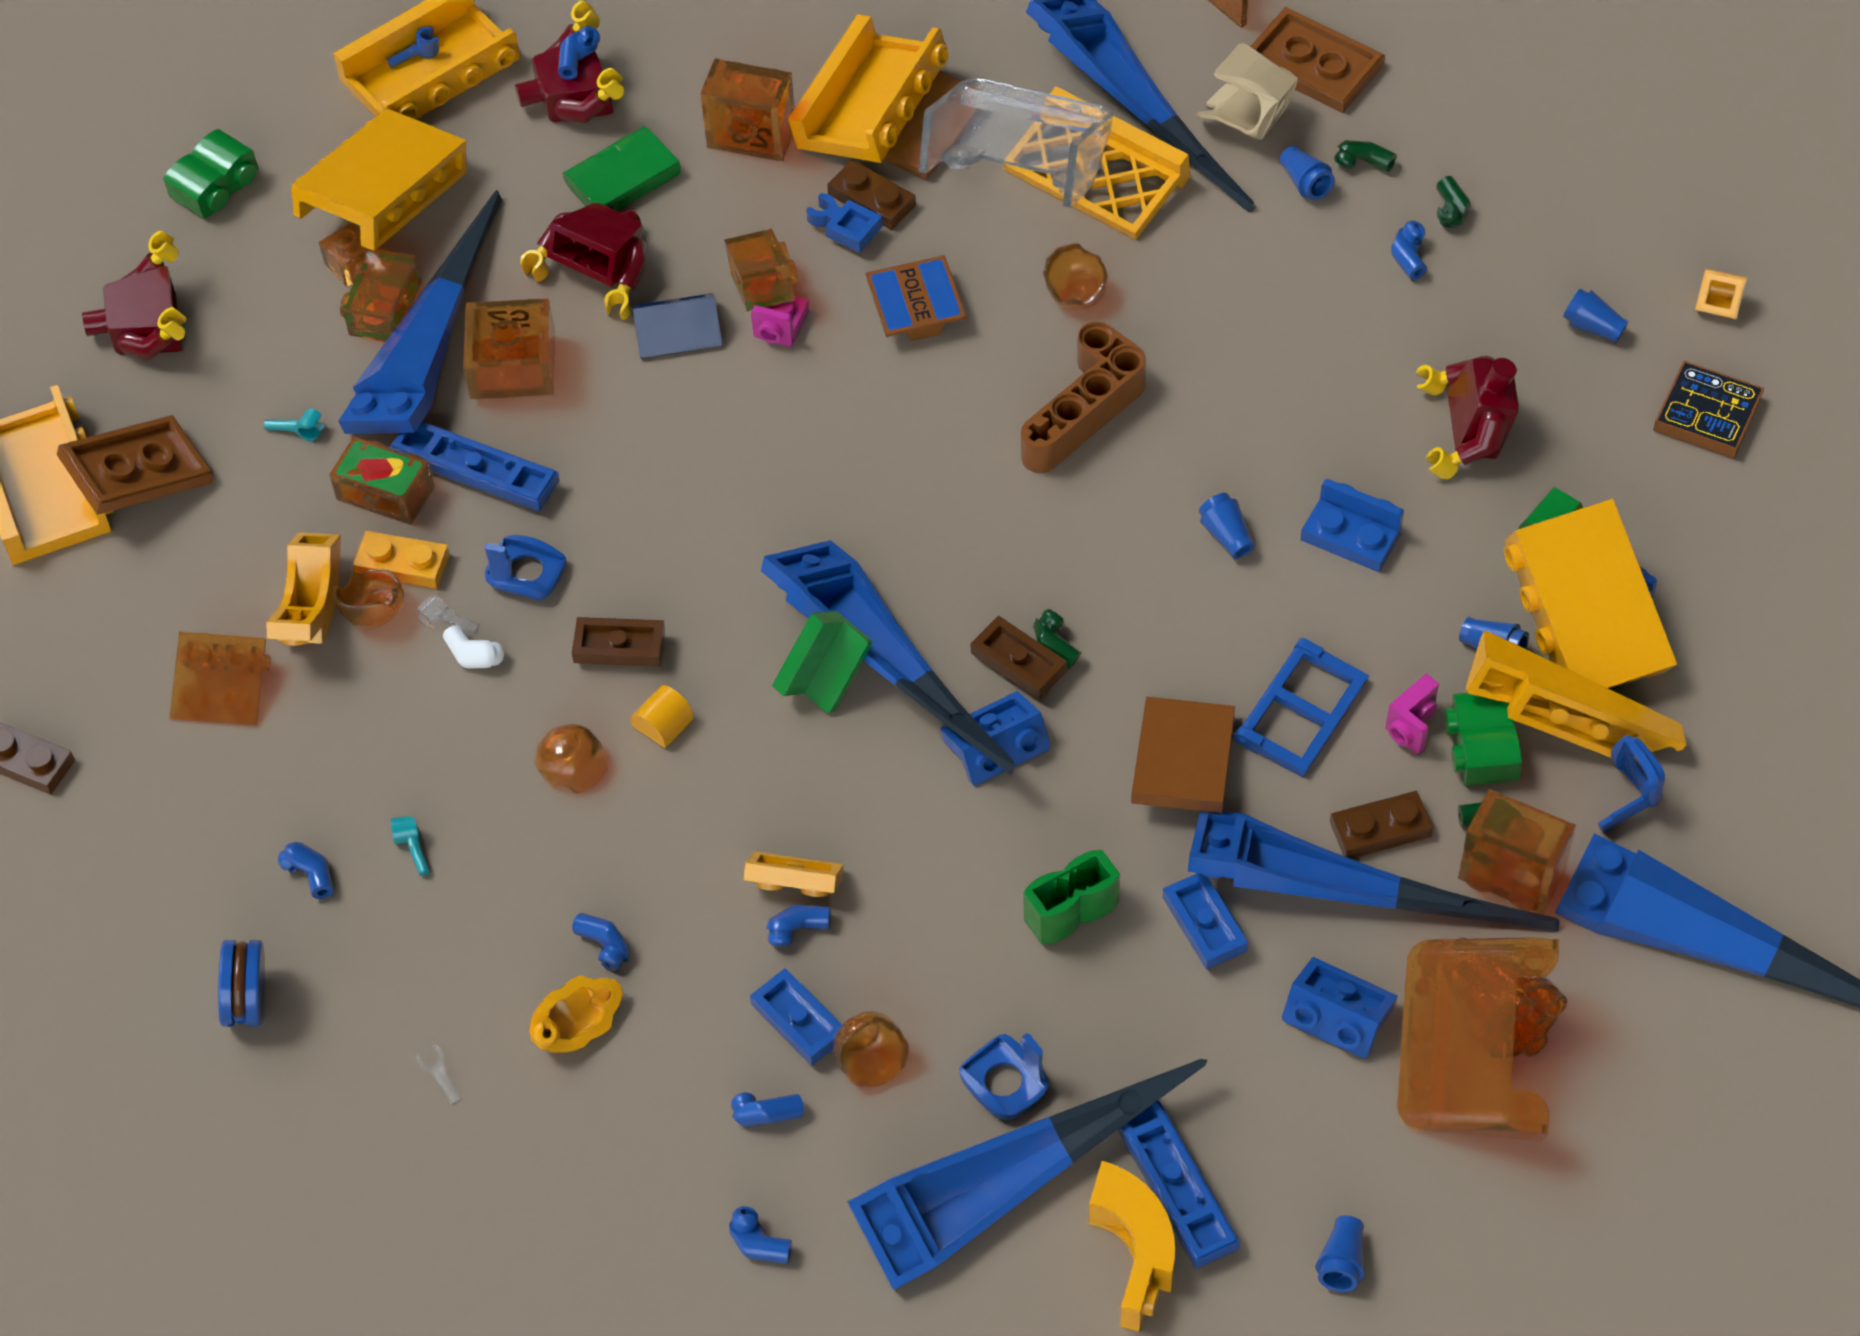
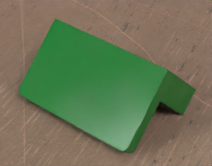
M838 611L811 613L775 678L772 687L783 696L805 694L826 713L834 712L870 650L872 640Z

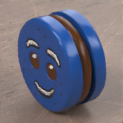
M224 940L220 950L218 974V1013L220 1025L223 1027L234 1026L236 1021L238 1024L247 1023L248 1026L259 1027L262 1023L264 1006V944L261 940H249V944L245 941L237 943L236 940Z

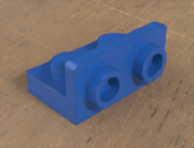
M1325 479L1321 485L1320 499L1301 530L1300 540L1380 572L1401 536L1404 510L1388 500L1377 499L1357 491L1348 484Z
M1018 691L970 713L973 719L1014 761V767L1048 751L1051 747L1042 713ZM947 725L940 728L944 743L963 761L968 780L974 786L1005 772L1004 769Z
M1312 957L1291 985L1282 1020L1365 1059L1371 1052L1376 1034L1393 1012L1398 995L1318 958Z

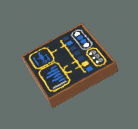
M1683 361L1655 420L1653 430L1735 458L1761 401L1764 388Z

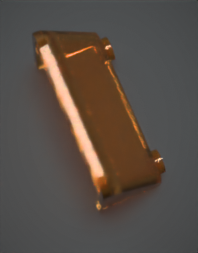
M1536 937L1428 939L1420 941L1413 946L1406 962L1397 1112L1405 1125L1419 1131L1541 1141L1548 1134L1549 1110L1544 1099L1533 1091L1511 1089L1517 981L1518 979L1537 980L1549 975L1558 961L1559 939Z

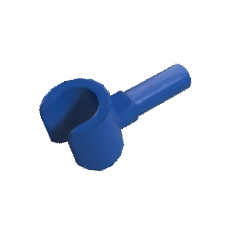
M432 27L420 28L416 33V44L388 58L389 66L393 68L418 55L428 59L434 58L439 52V37L434 38Z

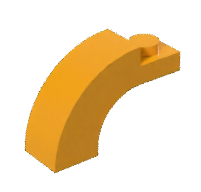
M298 532L287 545L285 590L278 609L266 622L267 639H279V642L290 646L306 643H323L329 631L336 604L340 573L341 535Z
M1101 1161L1089 1202V1225L1112 1232L1124 1242L1131 1253L1133 1266L1121 1305L1120 1327L1139 1332L1144 1315L1153 1317L1159 1290L1167 1292L1172 1290L1175 1262L1174 1233L1165 1208L1155 1193L1144 1182L1121 1167Z

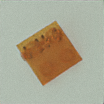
M179 631L169 719L257 726L263 671H269L271 666L270 654H265L266 638Z

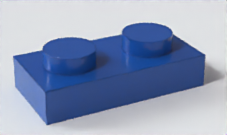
M1196 873L1163 888L1165 903L1206 970L1248 951V941L1208 877Z
M786 968L750 995L751 1005L811 1066L848 1038L847 1029Z

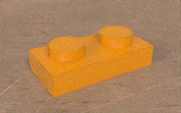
M365 531L353 562L355 575L438 589L450 552L447 544Z
M754 851L745 862L744 881L756 882V887L764 890L776 891L786 886L800 888L801 893L807 896L824 897L828 893H834L841 884L844 864Z

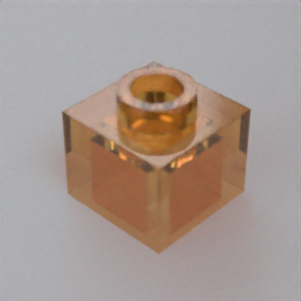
M353 222L319 241L324 264L346 287L380 267L376 250L373 251L361 246L360 229Z

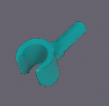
M309 408L299 420L266 419L264 428L265 430L296 432L302 439L313 442L321 434L326 424L318 422L322 416L319 411Z
M412 816L392 818L391 829L394 844L408 843L419 876L429 874L430 870L421 849L420 832L415 819Z

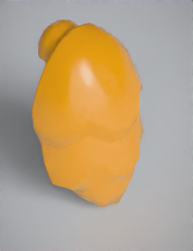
M579 975L569 980L561 989L550 992L535 1009L531 1018L529 1033L532 1042L539 1049L551 1053L571 1052L585 1047L590 1040L603 1035L612 1027L613 1015L619 1007L623 996L621 985L615 979H591Z

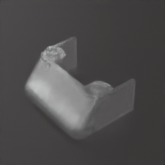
M967 79L960 82L924 110L918 172L926 174L940 162L947 163V166L952 169L967 170L971 165L986 159L1053 175L1052 184L1059 188L1060 193L1064 194L1063 206L1072 207L1093 186L1110 135L1113 111L1101 105L990 80Z

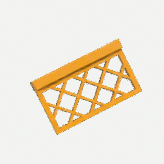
M1055 86L1047 96L1048 106L1003 162L1004 170L1137 240L1177 186L1183 188L1191 178L1189 154ZM1052 121L1065 128L1067 136L1043 141L1042 132ZM1090 141L1098 145L1099 153L1076 158L1075 144ZM1069 146L1072 159L1048 164L1047 150ZM1042 153L1044 165L1026 168L1018 164L1025 155ZM1125 159L1131 163L1133 170L1109 175L1107 162ZM1102 163L1105 176L1081 181L1079 168ZM1074 169L1077 182L1062 186L1052 182L1051 174ZM1157 176L1165 180L1160 189L1143 193L1140 179ZM1135 180L1138 194L1114 198L1112 185ZM1107 186L1110 200L1092 203L1085 199L1084 191ZM1141 204L1142 213L1133 224L1119 217L1118 208Z

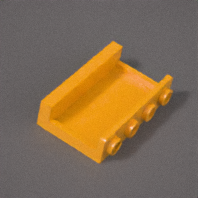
M425 0L333 53L339 80L375 117L388 108L415 120L438 106L444 105L450 99L478 85L481 81L503 68L509 67L520 59L516 33L511 28L502 32L474 4V0ZM420 28H433L434 38L439 37V52L437 56L428 59L418 55L393 68L389 66L388 58L416 44V33Z
M857 14L788 118L797 149L881 163L889 149L895 145L898 135L907 121L913 117L914 111L924 94L929 92L931 84L940 69L948 61L949 49L945 44L941 28L932 27L924 41L876 34L871 16Z
M386 108L375 118L368 121L354 135L346 139L329 155L322 158L319 163L303 176L295 180L291 188L293 215L302 219L317 207L360 225L361 246L375 251L467 173L466 140Z
M58 384L50 387L54 398L52 402L0 419V536L12 565L112 532L106 515L114 513V511L97 515L57 457L58 445L87 438L83 427L74 429L72 422L80 420L72 397L63 399Z
M1613 498L1515 530L1505 539L1506 546L1503 550L1505 561L1512 572L1516 571L1521 584L1519 589L1521 603L1527 613H1532L1538 628L1535 630L1537 645L1544 655H1548L1550 661L1608 689L1647 676L1648 679L1667 672L1677 665Z

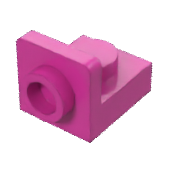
M789 295V300L762 307L755 305L751 311L753 337L760 338L768 343H779L792 347L809 312V300Z
M1427 673L1389 705L1385 729L1388 730L1391 738L1397 744L1403 747L1407 746L1416 754L1425 749L1428 735V726L1425 723L1434 715L1438 707L1436 699L1439 683Z

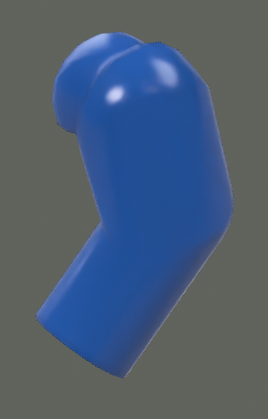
M590 26L583 27L580 31L571 34L563 40L560 46L558 75L567 80L574 79L578 74L579 61L597 49L600 42V34L595 28Z
M1414 220L1408 221L1404 228L1399 229L1391 246L1392 256L1411 280L1420 278L1427 270V266L1417 255L1422 244L1421 239L1426 233L1425 228L1421 223Z
M302 842L289 843L279 853L278 863L283 870L294 873L300 869L307 874L313 898L324 899L334 893L330 870L325 856Z
M793 905L771 917L766 926V929L769 930L768 942L773 946H789L793 941L792 930L799 928L829 929L831 918L830 906Z
M579 913L574 918L572 924L573 933L598 941L603 947V950L598 955V960L602 962L601 965L604 968L615 971L620 969L622 962L628 961L630 947L612 921L585 913Z
M743 1092L736 1095L731 1101V1108L734 1111L732 1117L738 1124L745 1127L801 1118L804 1113L803 1101L799 1094L756 1101V1097L752 1093Z
M742 1206L735 1209L732 1213V1220L729 1223V1231L741 1253L751 1259L789 1264L792 1240L766 1236L757 1221L758 1213L753 1208Z

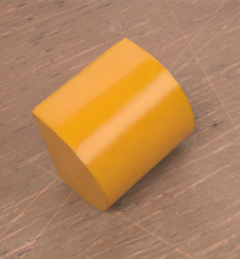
M1705 268L1695 310L1737 319L1747 277Z
M661 685L630 717L632 727L665 749L694 719L692 708L686 699L676 690L666 685Z

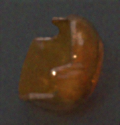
M1078 243L1056 248L1046 259L1043 271L1047 291L1053 300L1068 309H1088L1095 306L1106 294L1109 276L1104 262H1102L1098 254L1085 250Z
M371 569L360 574L352 572L349 582L344 588L340 585H335L333 589L334 602L340 613L353 626L368 629L381 627L388 623L398 613L404 603L405 593L401 581L389 570Z
M567 724L552 728L545 734L536 748L534 763L539 774L553 788L561 785L570 788L575 793H581L599 783L607 771L608 754L590 729L579 724Z
M865 1011L847 1019L835 1033L833 1054L839 1068L851 1083L858 1087H878L893 1080L905 1067L909 1054V1045L899 1027L890 1017L882 1012Z

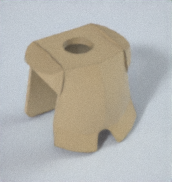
M1240 43L1214 72L1216 78L1227 83L1206 102L1207 107L1213 108V110L1198 112L1196 116L1197 118L1214 119L1236 131L1261 140L1270 132L1284 113L1294 93L1298 78L1247 44Z

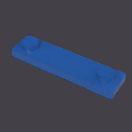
M425 422L420 424L415 433H399L389 447L390 452L410 459L414 457V460L422 463L421 468L539 512L560 481L558 471Z
M1156 1101L1118 1129L1147 1184L1165 1208L1172 1228L1195 1269L1238 1250L1240 1242L1160 1101Z

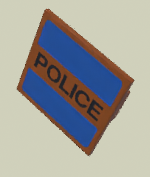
M945 255L865 273L886 337L906 333L911 341L940 335L946 323L966 319V314Z

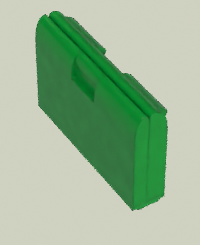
M642 126L562 174L567 186L585 206L592 203H600L618 211L681 173V166L679 160L646 126Z

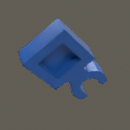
M820 193L818 196L819 207L824 210L817 211L812 207L806 209L807 221L811 225L826 227V237L858 253H861L883 227L881 215L850 200L840 207L836 205V201L832 196L825 193Z

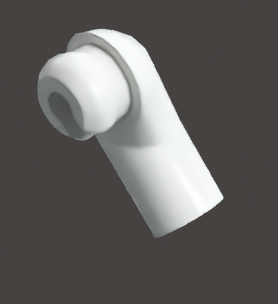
M460 625L451 626L443 633L444 641L457 662L464 668H489L499 665L503 661L504 649L498 642L470 640Z

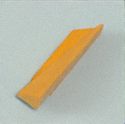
M1489 631L1483 632L1465 687L1466 692L1510 703L1507 707L1509 719L1610 758L1612 748L1625 735L1640 739L1651 752L1667 747L1680 751L1686 746L1683 726L1679 722Z

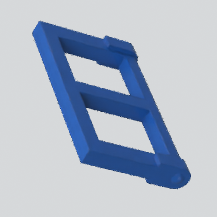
M1300 638L1248 718L1235 733L1234 739L1245 748L1267 757L1304 778L1368 681L1369 675L1329 654L1317 644L1305 638ZM1302 659L1350 684L1331 714L1283 688ZM1274 701L1321 726V729L1302 757L1254 731Z

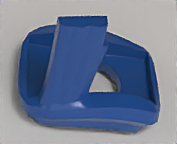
M511 535L505 537L499 545L486 543L484 547L489 562L485 569L486 582L497 590L534 600L545 599L553 592L566 565V557L563 553L553 546L529 536ZM528 557L538 560L542 564L543 570L537 579L529 581L513 577L511 565L520 558Z
M1623 736L1612 748L1611 759L1617 769L1622 771L1638 788L1642 796L1600 821L1598 826L1603 834L1649 807L1657 806L1663 797L1664 770L1646 745L1636 737Z
M1027 1033L1022 1037L1021 1045L1007 1034L998 1035L975 1052L959 1068L961 1080L970 1093L993 1115L1004 1120H1014L1040 1101L1049 1087L1048 1078L1042 1064L1043 1050L1038 1046L1032 1035ZM997 1066H1011L1021 1074V1086L1013 1094L1007 1096L995 1095L986 1087L985 1079L987 1074Z

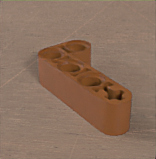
M1094 321L1081 327L1077 336V363L1083 374L1022 426L1021 461L1026 469L1035 473H1044L1054 469L1144 391L1146 380V356L1144 351L1110 325Z

